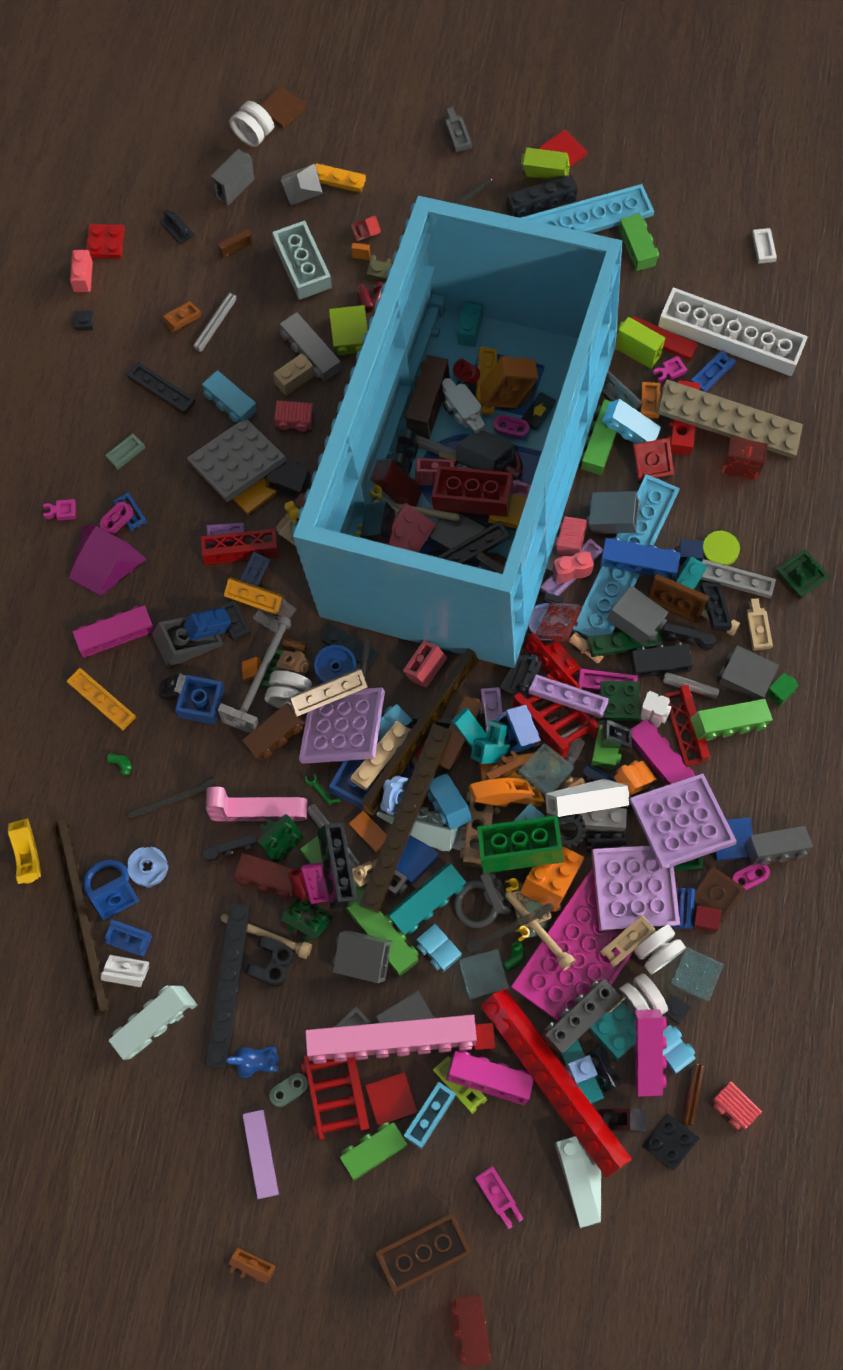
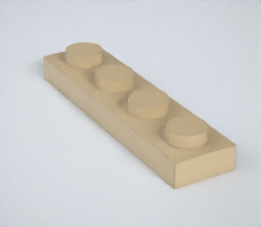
M356 669L288 698L294 715L300 716L365 689L367 685L362 670Z
M396 721L377 744L375 759H365L351 776L350 781L367 791L385 769L386 764L393 758L397 748L402 745L408 732L411 730Z

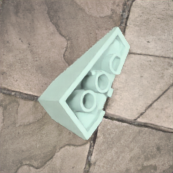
M422 807L411 836L440 851H450L457 842L461 826L450 830L447 824L442 823L439 817L440 812L428 811V807ZM381 809L377 812L378 817L390 824L393 823L395 816L389 815Z
M576 1136L556 1142L555 1147L580 1228L601 1222V1170Z

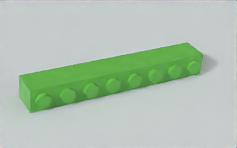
M317 836L300 849L301 854L309 864L322 862ZM354 882L357 901L345 909L366 935L392 941L388 964L400 977L418 963L417 956L419 954L412 945L409 947L406 944V937L400 930L396 931L392 926L394 922L387 914L383 915L381 911L378 914L359 906L366 887L364 885L359 887Z

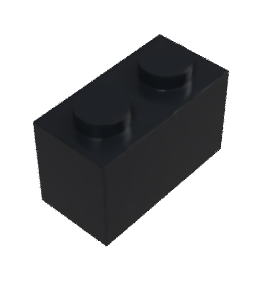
M386 501L366 505L360 538L382 544L390 543L395 510Z

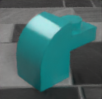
M489 720L486 739L473 740L470 758L481 764H491L500 761L502 756L507 754L510 744L504 742L507 725L496 720Z

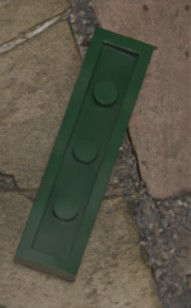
M658 628L656 629L658 633L652 642L648 640L644 646L625 632L591 636L586 639L591 657L632 652L640 647L651 649L657 645H663Z

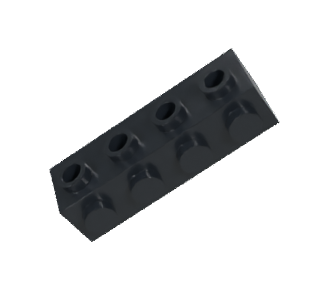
M570 174L507 194L506 208L510 216L522 218L576 201L578 187Z

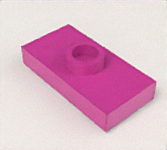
M322 862L303 865L301 870L311 904L329 901Z

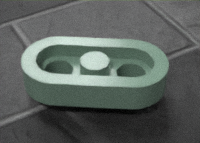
M299 1073L293 1074L276 1085L270 1092L272 1104L277 1107H284L304 1094L308 1089L306 1077ZM296 1080L301 1081V1086L298 1088L294 1087ZM278 1092L284 1094V1097L280 1100L276 1098Z

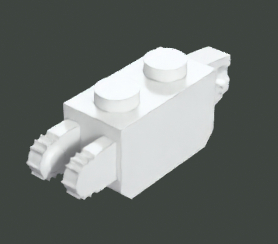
M444 379L442 382L446 400L444 404L449 411H453L456 421L459 424L462 423L465 428L469 427L476 434L484 430L485 424L482 420L481 405L465 384L456 386L451 379Z

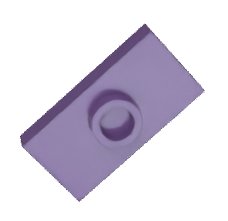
M244 523L207 525V536L245 532ZM230 539L227 540L224 544L235 543V541ZM212 541V542H207L208 545H209V544H216V543L213 542V541Z

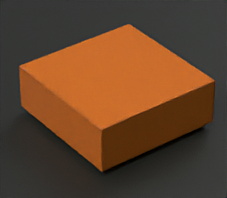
M352 243V258L369 260L370 245Z
M254 657L242 662L243 680L250 681L255 678L261 665V658Z

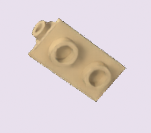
M375 859L372 863L369 861L352 869L354 882L359 887L369 882L378 859Z

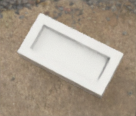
M771 229L753 230L752 236L758 263L775 262L777 257Z

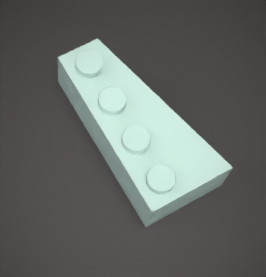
M165 986L158 992L159 996L155 1000L151 999L143 1006L144 1009L139 1014H133L128 1019L129 1023L124 1027L117 1028L112 1033L113 1037L108 1041L123 1060L133 1058L152 1042V1036L157 1037L164 1033L168 1028L167 1024L179 1021L184 1017L183 1011L187 1008L194 1009L198 1005L184 986Z

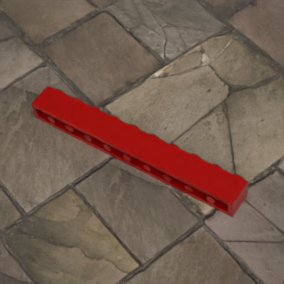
M507 989L492 994L481 1005V1008L607 1179L631 1161L632 1158Z

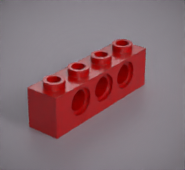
M678 381L679 384L700 390V383ZM670 418L668 429L671 430V435L668 434V438L670 439L671 453L690 456L694 444L695 426Z

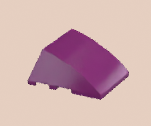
M84 525L69 580L101 597L119 583L121 578L133 572L135 567L140 563L143 564L147 559L124 540L98 526Z

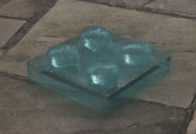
M544 743L518 773L545 795L546 793L554 792L572 773L574 767Z
M687 947L670 985L708 1002L724 964Z
M498 949L459 960L469 1000L491 995L503 989L509 990Z

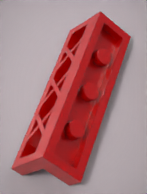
M275 528L201 536L204 565L250 560L253 552L266 558L279 557ZM272 535L273 542H263L261 539L264 536ZM251 537L254 539L251 544L242 542L245 538ZM232 539L235 541L233 546L227 547L224 545L227 540ZM213 541L217 544L214 548L206 549L205 542Z
M689 685L681 686L679 691L664 694V697L669 698L670 701L668 704L671 706L669 716L684 765L687 767L707 762L710 754L705 739H697L690 719L697 711ZM680 696L681 705L679 708L671 704L670 698ZM678 713L686 717L687 721L684 726L676 721ZM683 731L691 734L692 740L690 743L682 740L681 734ZM688 749L695 751L698 759L688 761L686 755Z

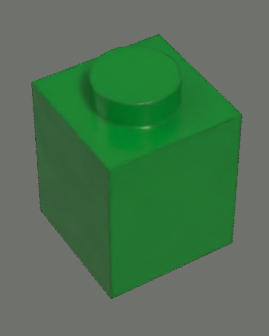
M783 673L768 688L766 695L780 707L796 691L799 685L792 676Z

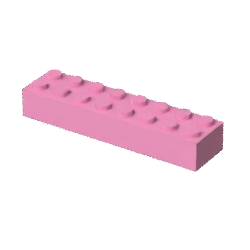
M474 1015L306 1030L307 1056L310 1061H314V1064L326 1063V1059L344 1062L347 1061V1057H355V1060L368 1059L369 1055H376V1058L389 1057L390 1053H397V1056H407L412 1051H418V1054H428L430 1050L438 1049L439 1052H449L451 1048L459 1047V1050H471L477 1041Z

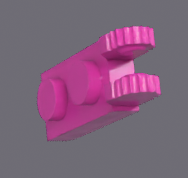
M493 1166L475 1177L496 1214L500 1215L508 1229L512 1227L511 1221L503 1211L509 1207L519 1222L523 1220L522 1215L515 1206L514 1199Z

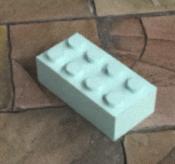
M305 221L272 232L274 246L299 300L332 288L331 276Z

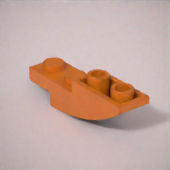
M498 778L469 785L472 797L478 803L506 807L510 802L526 805L532 804L538 807L545 803L539 788L530 786L527 779Z

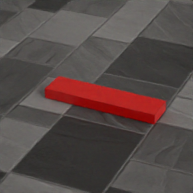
M635 316L632 317L633 320L665 337L664 350L689 361L691 360L698 346L697 343Z

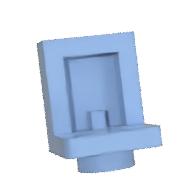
M590 1056L564 1066L576 1084L598 1075Z

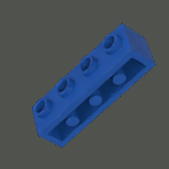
M606 538L600 566L653 577L658 574L674 581L681 553L673 549L664 550L653 545L644 546L639 545L637 542H624L617 538Z

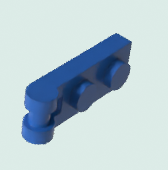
M722 350L691 379V382L700 383V390L707 392L729 369L734 367L737 361L729 358L727 353Z

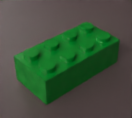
M557 815L477 826L483 873L564 862Z

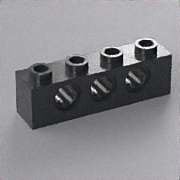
M344 823L324 824L317 833L330 908H347L357 901Z

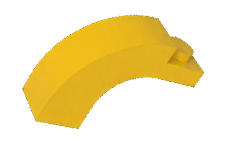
M27 818L8 824V834L16 858V879L18 884L32 883L38 877H41L37 847Z

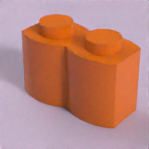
M637 760L628 766H621L616 771L618 774L614 776L617 783L628 786L629 796L649 788L657 781V778L644 761L638 762Z

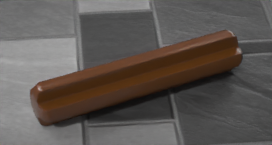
M693 1064L682 1119V1124L686 1126H693L704 1072V1066L700 1064Z

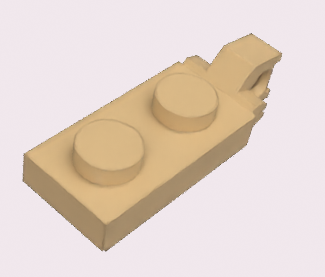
M759 598L751 599L749 602L750 609L747 610L746 616L753 651L772 649L773 644L767 611L764 608H760Z

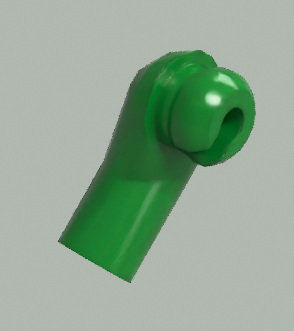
M108 754V763L118 764L122 775L130 774L132 764L126 756Z
M518 941L511 945V958L503 962V966L507 971H510L524 960L525 949Z

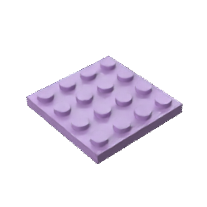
M382 687L362 689L307 712L299 756L300 762L303 764L375 759L385 694Z
M704 774L630 798L633 810L661 870L733 846L737 842Z
M651 846L591 850L600 931L626 929L641 915L653 927L680 925L674 866L661 870Z

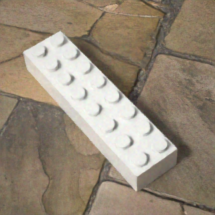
M676 288L672 289L658 327L721 351L724 350L729 354L789 376L793 375L808 336Z

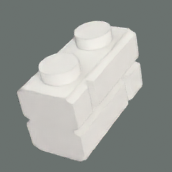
M649 691L641 708L639 721L642 722L647 719L649 723L652 722L657 728L661 722L665 724L671 710V706L668 705L670 702L669 698L659 697L658 694Z

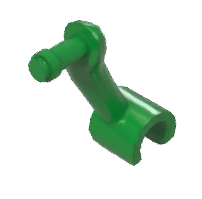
M315 774L314 781L312 782L307 780V775L305 776L306 784L310 787L313 786L328 805L340 802V798L330 800L325 790L317 783Z

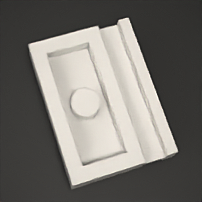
M109 955L104 971L101 973V980L141 987L142 981H144L149 969V962Z

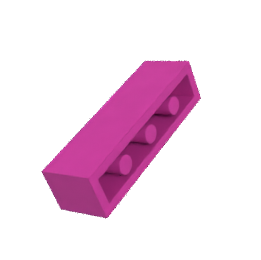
M144 605L135 606L125 613H116L108 619L97 620L92 625L81 626L73 631L79 651L82 657L85 658L153 633L154 628Z
M645 719L632 729V746L665 786L695 776L693 770L683 764L681 756L677 752H673L669 747L668 740L658 734L657 727L652 722L649 723Z
M660 1009L635 1010V1089L638 1097L663 1096V1088H666V1075H663V1068H666L667 1062L666 1056H663V1049L667 1048L666 1036H663V1030L667 1029L666 1017L662 1016Z
M466 1051L454 1052L445 1079L446 1081L521 1105H525L528 1102L534 1081L529 1072L525 1070H514L503 1063L495 1064L484 1057L476 1058L470 1056Z

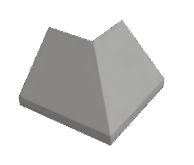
M315 164L285 174L281 178L290 205L323 194Z

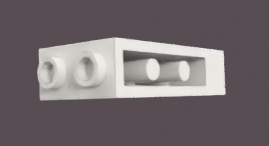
M607 779L545 794L547 813L557 815L558 817L629 805L628 786Z

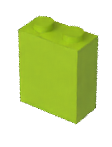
M526 148V152L522 154L521 164H523L526 177L554 180L567 176L569 173L568 153Z
M365 306L329 309L334 355L345 356L358 353L363 347V336L365 333H368Z
M628 317L617 328L618 334L616 335L615 349L652 369L661 357L665 337Z

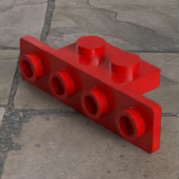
M534 633L530 634L523 643V647L530 655L533 654L539 657L538 660L542 661L541 667L560 683L582 690L572 677L580 671L581 667L558 641L545 646Z

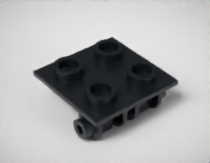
M667 1114L642 1147L663 1162L667 1169L675 1171L700 1137Z

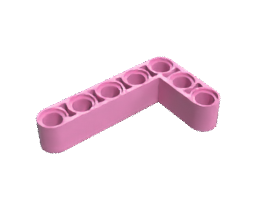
M208 787L206 790V810L213 821H266V819L278 821L285 814L290 816L293 821H304L307 819V799L302 797L228 798L224 788Z

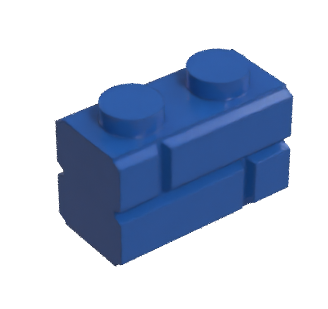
M221 607L190 614L188 620L184 623V628L190 640H196L224 633L231 624V620L225 608Z

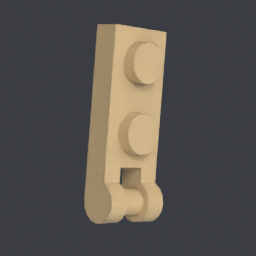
M641 915L606 945L600 953L610 960L609 963L612 967H615L652 935L656 929ZM615 947L621 952L617 956L612 951Z

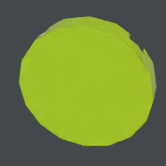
M715 531L705 538L703 542V556L706 560L729 566L738 558L740 551L739 542L731 533Z

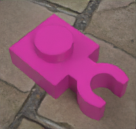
M679 356L664 362L662 368H656L653 371V376L660 374L661 377L658 378L657 382L662 383L666 377L673 380L686 374L687 369Z
M75 499L56 501V506L49 503L43 505L45 510H51L49 513H43L45 519H52L54 516L57 517V520L76 519Z

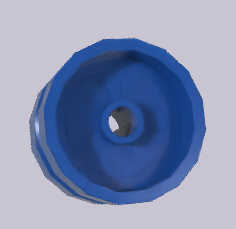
M341 645L326 646L320 650L314 662L317 682L320 685L356 670L357 664L353 653Z

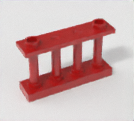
M550 674L546 676V678L559 682L557 679H554ZM520 692L513 697L512 707L527 706L528 711L532 715L534 726L539 732V737L561 760L567 757L569 744L587 732L593 738L597 737L599 730L597 721L583 711L556 702L538 711L532 704L540 700L541 697L532 695L526 698ZM564 706L569 712L565 717L554 724H549L544 719L547 715ZM574 719L582 726L565 738L556 732Z
M305 1055V1061L301 1062L303 1075L307 1074L317 1123L313 1124L315 1137L319 1136L320 1141H324V1133L356 1126V1128L360 1127L361 1132L369 1131L355 1057H347V1061L344 1062L326 1059V1063L314 1064ZM339 1064L348 1065L349 1073L346 1076L316 1083L313 1081L312 1070ZM346 1084L348 1086L352 1085L354 1094H350V1097L318 1104L315 1091ZM352 1105V1107L356 1106L358 1114L354 1115V1118L327 1124L321 1123L319 1112Z

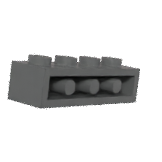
M605 979L594 980L588 986L590 990L585 995L583 993L578 995L573 1000L575 1004L570 1009L566 1007L560 1012L559 1016L561 1018L555 1023L551 1021L544 1028L546 1032L542 1037L557 1054H563L621 998Z

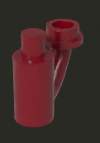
M383 282L374 284L373 291L376 294L372 300L369 290L365 288L364 284L357 286L360 306H365V313L372 312L376 301L380 300Z
M515 445L514 450L515 467L509 463L500 470V472L513 473V480L515 481L519 480L523 474V464L517 451V445Z
M301 868L292 869L289 871L288 876L296 896H299L301 901L307 899L306 893L308 891Z

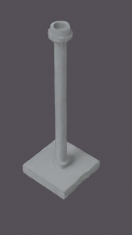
M286 617L278 619L277 624L279 627L240 710L222 703L220 704L218 712L222 723L251 733L259 726L257 717L247 714V711L285 630L291 627L290 619Z

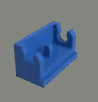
M111 920L105 936L106 944L144 957L152 938L151 934Z

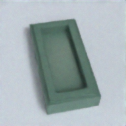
M132 433L108 452L105 457L119 470L144 450L145 445Z

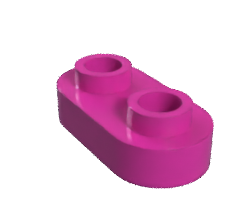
M500 415L493 422L495 432L500 435L516 439H524L529 435V424L525 420Z
M125 502L117 503L101 519L100 528L111 534L116 533L131 519L133 515L132 506Z
M750 865L736 872L732 879L737 883L739 879H742L744 881L742 886L747 891L766 881L770 875V870L767 865ZM755 871H760L762 876H757Z

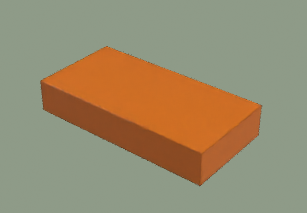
M362 811L349 823V826L376 853L383 847L387 834Z

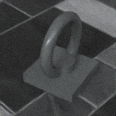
M485 873L481 875L482 881L474 880L467 882L463 885L465 888L455 896L454 910L456 916L467 927L483 928L491 924L498 913L509 915L515 912L512 904L505 897L506 890L499 875ZM474 888L484 890V896L492 907L488 916L482 920L469 919L462 909L464 895Z

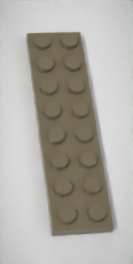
M666 380L664 383L657 411L659 415L793 459L797 455L803 424L670 380Z

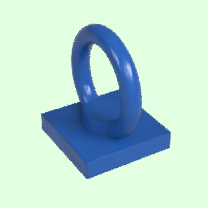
M103 860L94 864L86 872L82 882L85 895L90 898L103 921L139 902L137 895L128 882L129 873L126 866L117 860ZM111 867L120 872L121 877L95 891L91 889L92 877L101 869Z

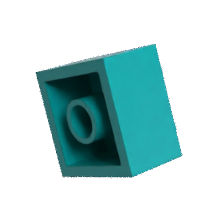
M622 1001L611 1012H607L588 1029V1032L606 1049V1052L615 1062L635 1045V1016Z

